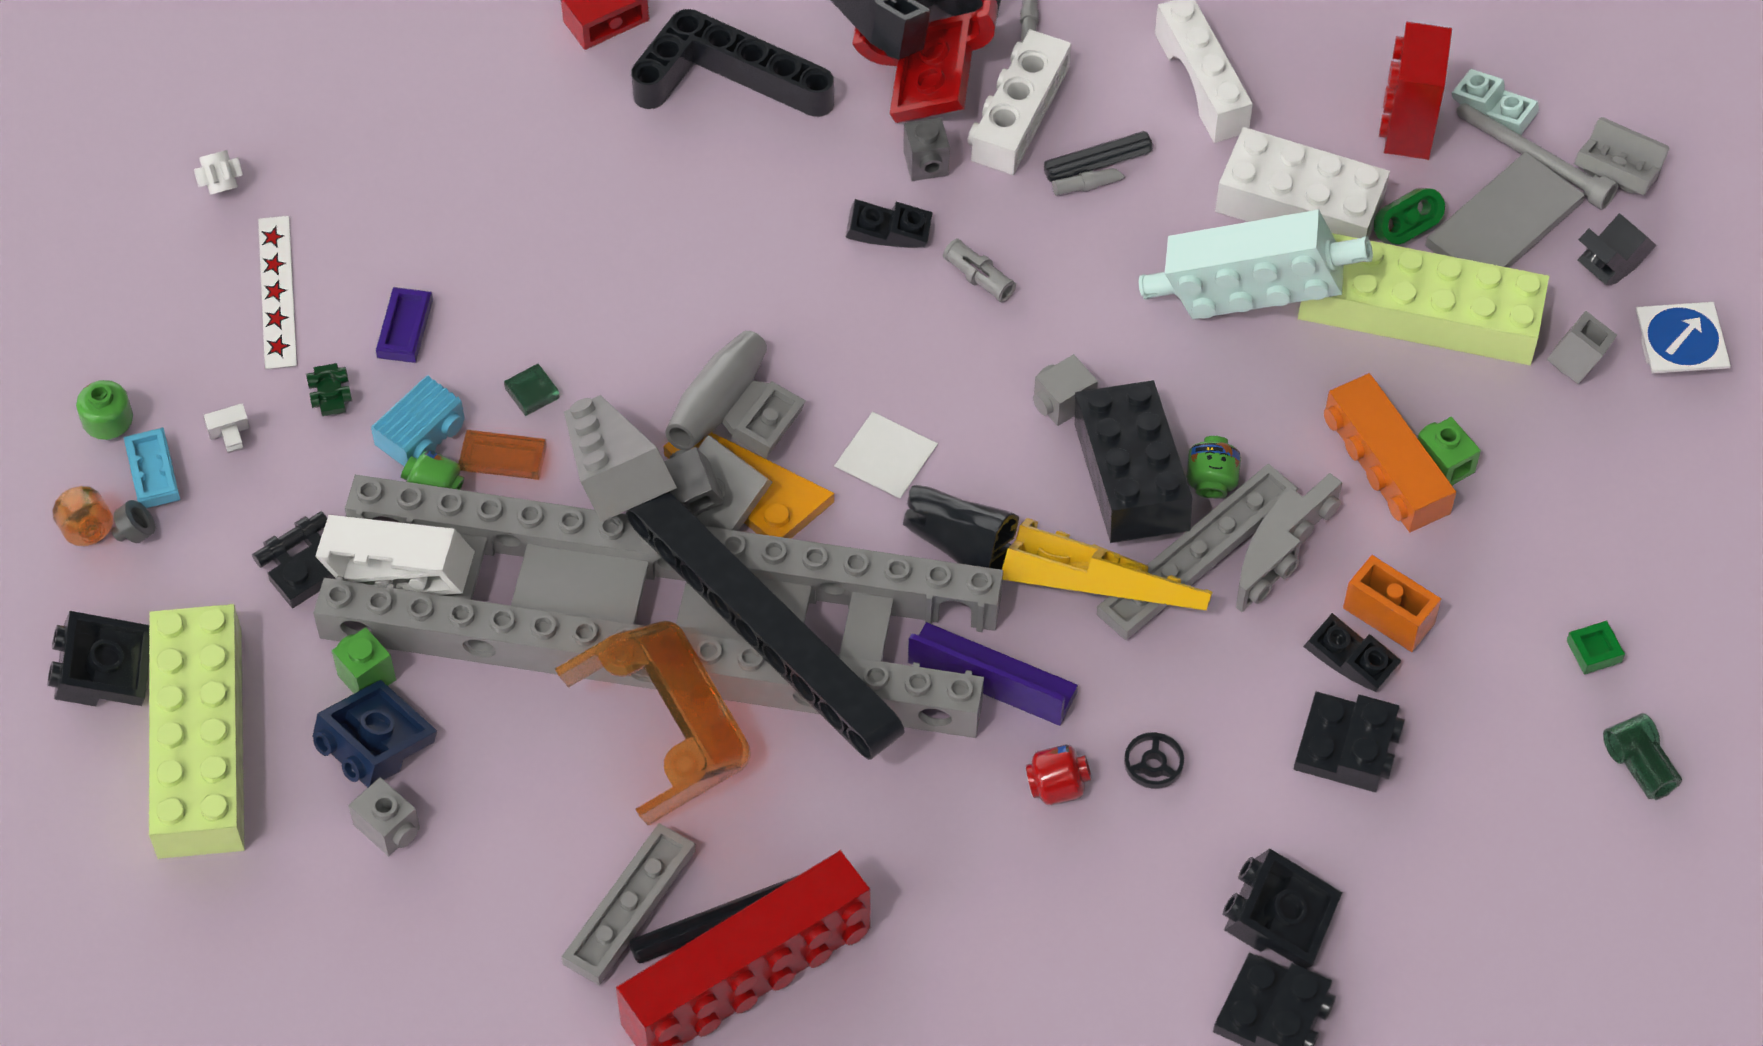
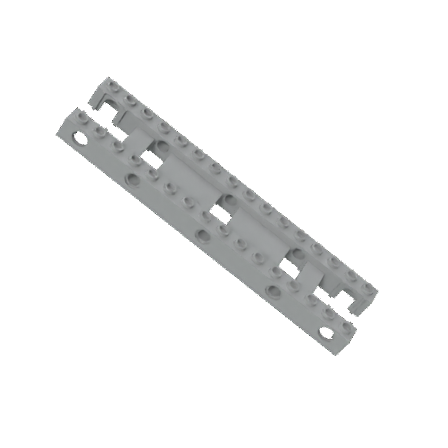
M355 474L345 506L347 517L374 520V517L385 516L393 518L400 523L453 528L475 553L463 594L436 595L397 589L394 587V584H388L387 587L344 581V578L341 576H337L336 579L324 578L313 612L320 639L341 641L348 635L356 634L359 631L344 624L345 621H356L372 629L370 632L386 649L819 714L687 582L685 583L675 630L635 624L646 579L654 580L655 577L685 580L634 530L627 518V514H618L601 522L596 511L593 509ZM705 526L803 623H805L809 603L816 604V601L848 605L849 611L840 655L837 656L897 714L904 727L976 738L983 702L984 677L972 675V671L967 670L965 674L922 668L920 663H913V666L882 662L891 615L925 620V623L932 624V621L938 622L940 604L945 601H957L967 605L971 609V627L976 628V632H983V629L995 631L1002 596L1003 570ZM495 553L524 557L511 606L472 600L484 555L494 556ZM938 709L946 712L951 717L945 719L932 718L923 714L921 710Z

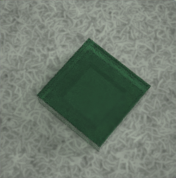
M538 363L504 381L505 390L525 416L560 398L559 390Z

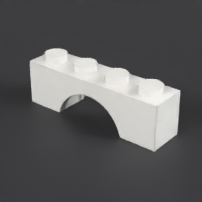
M1172 0L1158 4L1155 36L1169 61L1179 58L1186 67L1195 89L1199 116L1211 139L1216 143L1239 136L1243 127H1250L1253 103L1195 0Z

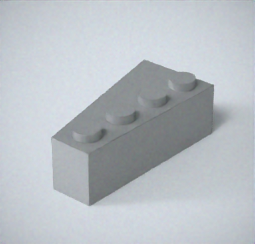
M601 395L593 399H581L575 402L570 409L564 411L580 482L601 522L677 488L658 448Z

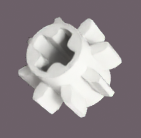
M227 150L199 157L202 167L194 169L199 187L207 185L210 195L238 187L235 177L243 175L239 158L230 160Z

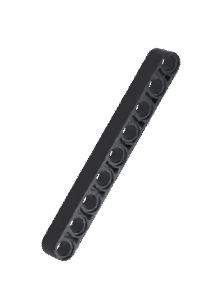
M670 492L626 511L627 518L634 530L864 758L872 760L905 733L904 726L897 714Z

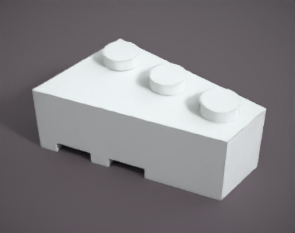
M328 515L315 557L335 578L341 576L344 578V581L387 587L388 584H394V587L397 589L436 595L463 594L475 551L453 528Z

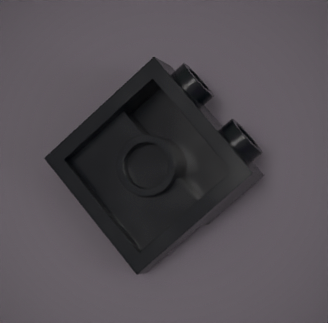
M69 611L64 626L57 625L53 636L52 650H58L60 654L59 662L52 661L47 686L55 687L54 699L95 707L99 699L142 706L146 694L149 667L150 625Z
M1315 691L1293 770L1376 793L1380 777L1389 779L1395 755L1387 753L1390 742L1398 744L1405 719L1397 717L1400 705L1358 694L1357 701L1353 702Z
M1268 849L1256 858L1250 857L1244 863L1238 875V879L1244 882L1240 894L1234 893L1224 907L1223 916L1228 918L1224 931L1259 952L1270 948L1294 964L1305 969L1309 968L1315 961L1343 892L1272 849Z
M1249 952L1214 1024L1213 1033L1242 1046H1314L1319 1032L1313 1030L1318 1017L1326 1020L1336 999L1335 995L1329 993L1332 980L1294 963H1291L1289 969H1286Z

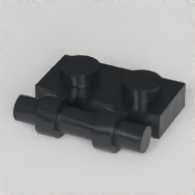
M322 511L310 518L304 516L294 523L295 528L279 538L275 535L263 542V548L252 554L254 561L260 568L271 561L278 565L267 572L269 581L292 609L320 592L324 578L336 579L315 557L321 540L318 532L325 528L327 517ZM305 541L309 547L293 557L287 553L288 550Z

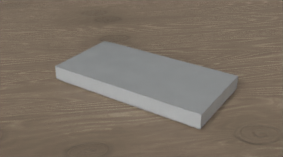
M1524 152L1431 233L1426 239L1425 246L1436 254L1510 268L1583 203L1585 194L1530 154Z

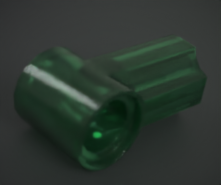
M1640 713L1603 731V741L1609 755L1618 764L1625 763L1649 800H1659L1680 786L1682 778L1661 748L1657 727L1647 714Z

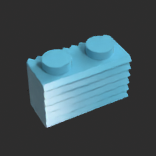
M426 376L371 426L374 445L405 467L411 456L418 459L424 451H435L436 446L441 444L443 439H446L447 436L453 437L460 431L465 420L462 401L453 392H449L447 388H443L441 384L432 380L430 376Z

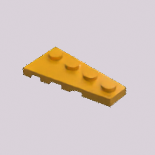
M711 432L708 434L772 481L770 487L744 522L756 534L791 539L834 503L833 492ZM705 438L702 439L693 448H699L702 442L705 440ZM670 442L663 446L664 456L670 459L673 453L680 450Z

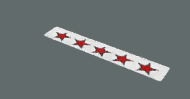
M289 216L258 219L265 369L292 367L297 365Z

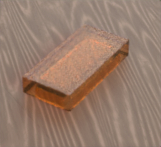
M466 430L459 459L460 471L539 480L547 448L546 439Z

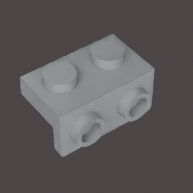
M1601 117L1596 122L1590 139L1579 150L1574 164L1583 168L1590 176L1597 175L1602 177L1605 175L1617 182L1619 187L1626 192L1645 195L1657 180L1669 147Z

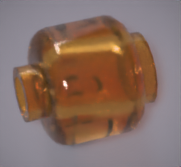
M77 486L64 491L55 501L52 508L53 520L67 542L75 546L86 547L98 543L110 532L113 525L112 512L100 493L90 486Z

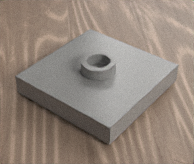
M707 435L698 449L710 461L724 503L695 517L704 526L739 531L772 484V481L716 439Z

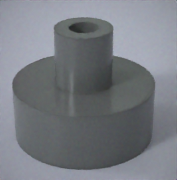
M129 500L115 510L114 522L116 526L112 528L111 532L114 538L120 542L128 539L133 543H141L155 532L156 526L152 515L141 503Z

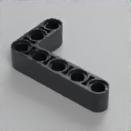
M693 9L677 11L631 69L633 100L639 107L645 109L660 107L694 64L813 117L825 116L834 107V77L829 70Z

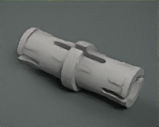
M954 239L945 248L943 258L966 274L967 281L972 285H980L995 296L999 302L1006 301L1013 294L1016 283L996 269L990 258L985 255L979 256L963 244L960 239ZM970 263L974 264L977 268H979L983 273H985L989 277L987 278L986 276H984L975 267L970 265Z

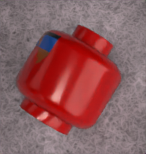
M1068 744L1037 751L1032 757V764L1026 765L1028 782L1033 797H1040L1047 805L1081 798L1085 790L1084 782L1091 780V772L1086 755L1078 757L1075 749Z

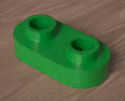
M1417 188L1378 211L1374 219L1376 236L1380 241L1387 244H1403L1441 221L1445 212L1444 199L1435 189ZM1420 201H1421V202H1422V205H1423V209H1422V211L1419 213V211H1418V204H1419ZM1390 219H1392L1393 222L1391 230H1389Z

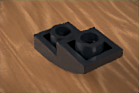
M855 199L850 209L845 238L883 246L925 247L928 243L933 212L897 201L891 210Z
M1333 613L1303 646L1341 675L1374 692L1401 662L1397 656L1372 635L1369 634L1365 639L1361 638Z

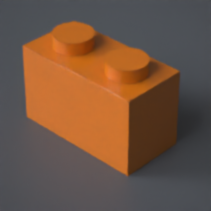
M1371 555L1348 582L1343 609L1410 652H1413L1435 625L1442 598L1374 555Z

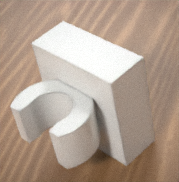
M243 403L204 414L210 440L223 437L228 453L243 449L239 431L249 429Z

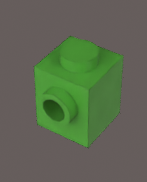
M1452 417L1438 424L1436 422L1430 423L1420 431L1418 440L1451 485L1475 473L1481 450Z
M366 627L356 634L346 636L338 643L336 648L331 650L337 675L353 694L380 679L387 686L396 681L390 653Z

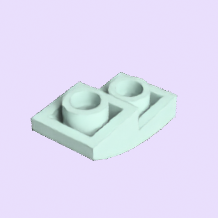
M1473 69L1468 71L1452 92V98L1460 105H1470L1519 135L1524 132L1539 112L1537 100L1505 91L1504 79Z

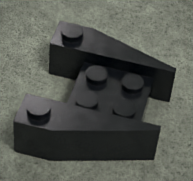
M830 0L871 44L883 50L889 57L898 60L924 49L931 12L929 7L932 5L941 8L952 16L977 11L983 5L982 0ZM996 0V1H997V4H998V13H999V7H1000V2H1001V0Z

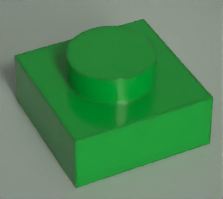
M1607 620L1571 631L1566 640L1584 674L1622 663L1625 656Z

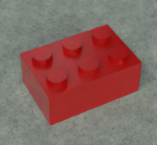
M1406 21L1404 36H1396L1392 59L1399 61H1391L1387 82L1389 85H1386L1383 101V113H1388L1389 115L1382 114L1379 137L1386 138L1385 154L1429 160L1445 89L1452 28Z

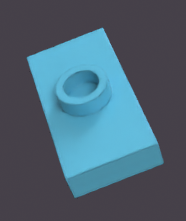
M164 428L123 437L138 502L145 508H150L181 500Z

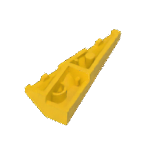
M1026 518L1020 524L1016 540L1007 549L1002 567L1003 580L1200 610H1207L1213 591L1208 589L1202 590L1182 584L1181 579L1173 575H1169L1166 579L1148 573V565L1098 545H1089L1070 539V534L1063 531H1056L1054 534L1038 529V521Z

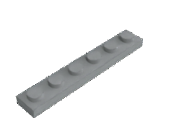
M1267 464L1191 527L1190 531L1185 532L1148 563V573L1166 579L1169 575L1180 578L1182 584L1191 586L1251 536L1276 501L1290 487L1296 492L1298 488L1270 464ZM1109 596L1097 606L1096 615L1122 638L1127 640L1168 605Z

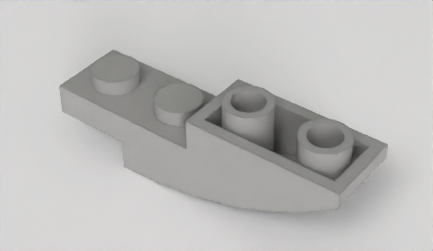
M1331 473L1324 477L1303 497L1290 487L1263 518L1247 549L1241 570L1236 608L1241 612L1253 602L1256 604L1262 602L1271 591L1272 585L1280 577L1286 579L1295 571L1299 564L1297 557L1300 544L1310 536L1315 524L1322 518L1328 520L1338 510L1341 504L1339 495L1342 482Z

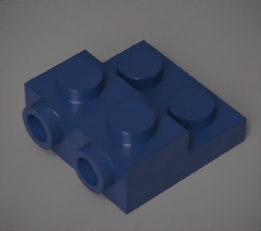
M380 679L317 713L312 737L314 745L320 754L324 756L332 754L342 764L343 773L351 782L360 780L368 788L380 777L386 780L400 772L405 758L435 742L437 730Z

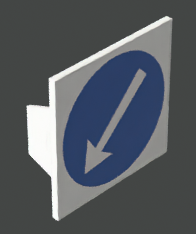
M1714 302L1636 307L1642 333L1641 343L1646 363H1649L1652 374L1731 367Z

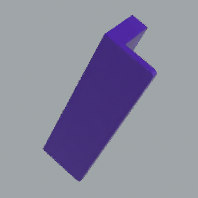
M927 622L919 635L912 633L908 640V663L912 665L913 663H920L922 668L965 674L966 670L972 671V675L984 677V695L1059 726L1077 695L1078 685Z

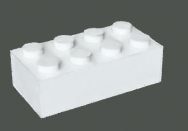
M1243 127L1219 182L1215 212L1250 222L1319 209L1331 233L1355 238L1370 237L1374 227L1375 216L1381 209L1385 198L1390 171Z

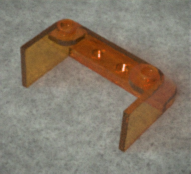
M660 621L614 634L555 668L558 676L568 688L603 667L610 674L618 677L630 676L645 668L686 740L672 747L664 759V771L673 787L635 809L647 826L740 772L747 766L750 760L751 749L748 741L683 630L673 622Z

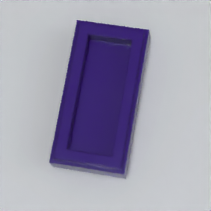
M393 287L376 347L377 358L416 363L433 301L432 292Z

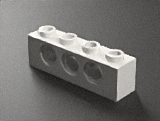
M1029 29L1023 42L1018 41L1015 44L1009 69H1002L997 81L995 95H989L985 101L981 122H975L969 132L968 144L972 145L971 161L1014 175L1070 67V42Z

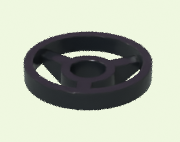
M1149 732L1137 736L1129 743L1125 751L1124 765L1126 772L1134 782L1146 788L1159 789L1173 784L1180 777L1184 766V754L1180 745L1170 736ZM1153 740L1152 749L1142 755L1140 763L1131 766L1129 755L1132 749L1141 742ZM1159 741L1170 745L1176 751L1179 758L1177 771L1166 765L1167 758L1159 750ZM1150 759H1156L1161 763V766L1152 768L1146 762ZM1144 773L1146 776L1152 778H1156L1161 775L1169 778L1160 781H1151L1144 779L1137 774Z

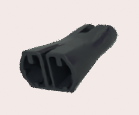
M922 485L911 486L907 505L910 509L906 511L903 525L940 549L959 564L1002 570L1007 549L1011 545L1009 542L1016 535L1019 515L999 508L965 501L932 487Z

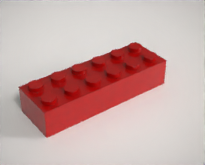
M839 850L618 985L616 992L622 1027L636 1046H683L698 1035L699 1037L709 1035L728 1016L735 1012L737 1014L746 1012L765 993L772 989L774 991L783 989L802 970L809 966L811 968L818 967L828 960L832 952L844 944L853 945L860 941L867 934L868 929H870L871 889L843 852Z

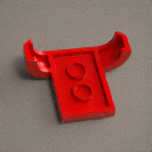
M982 0V7L971 13L930 21L928 23L924 49L900 60L889 57L883 50L871 44L855 27L852 45L860 55L877 64L897 66L889 113L895 123L963 110L965 108L972 51L986 46L994 37L998 13L996 0Z

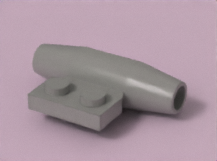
M744 331L714 354L686 389L670 419L665 434L668 441L674 447L680 450L692 449L722 423L732 435L733 440L767 458L800 414L806 400L772 381L770 383L754 381V377L766 354L767 345L759 334L753 331Z

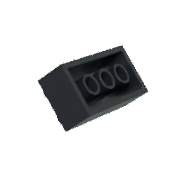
M1154 380L1075 392L1074 425L1110 543L1190 531L1192 495Z

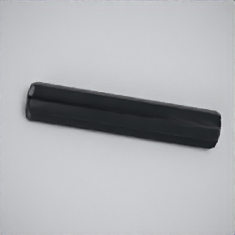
M1138 132L1046 160L1044 162V173L1049 182L1075 176L1082 172L1150 153L1152 151V141L1148 132Z

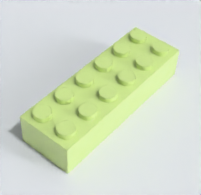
M1332 233L1336 242L1358 239ZM1370 241L1373 251L1371 262L1344 265L1342 295L1300 302L1299 320L1531 366L1539 337L1549 276Z
M234 604L150 611L149 837L158 859L244 851L242 630Z

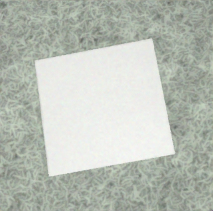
M872 412L834 467L900 499L938 443Z

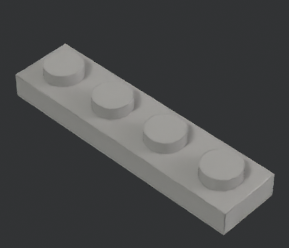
M658 823L564 952L562 964L600 985L695 853V843Z

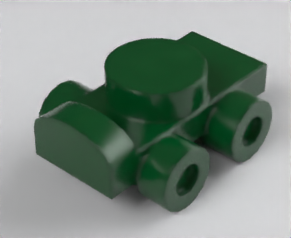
M337 363L313 367L314 372L306 374L309 389L317 388V392L309 393L312 408L320 407L322 417L345 413L344 403L352 401L350 387H341V383L349 382L346 367L338 368Z

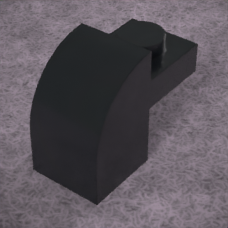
M1619 213L1599 236L1588 228L1578 239L1588 248L1579 257L1578 261L1605 285H1613L1634 271L1657 245Z

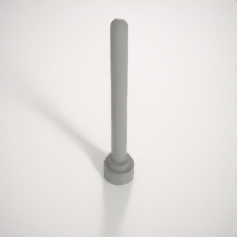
M1461 104L1458 106L1457 115L1519 153L1527 152L1557 175L1584 190L1585 196L1588 197V202L1599 209H1605L1614 198L1618 189V183L1605 175L1602 177L1597 175L1591 177L1470 105Z

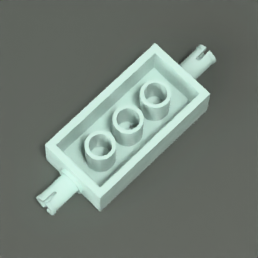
M1319 209L1168 236L1165 272L1140 275L1139 290L1144 300L1175 294L1180 298L1192 319L1210 318L1234 312H1247L1252 309L1270 306H1284L1289 303L1307 300H1320L1325 297L1342 295L1344 265L1371 262L1373 258L1372 245L1370 240H1368V236L1336 242Z

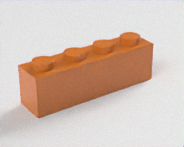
M1368 373L1330 390L1324 410L1325 421L1329 428L1337 431L1344 440L1349 456L1354 461L1358 460L1364 468L1371 487L1376 491L1379 490L1384 496L1394 519L1401 521L1410 533L1451 514L1456 490L1373 376Z

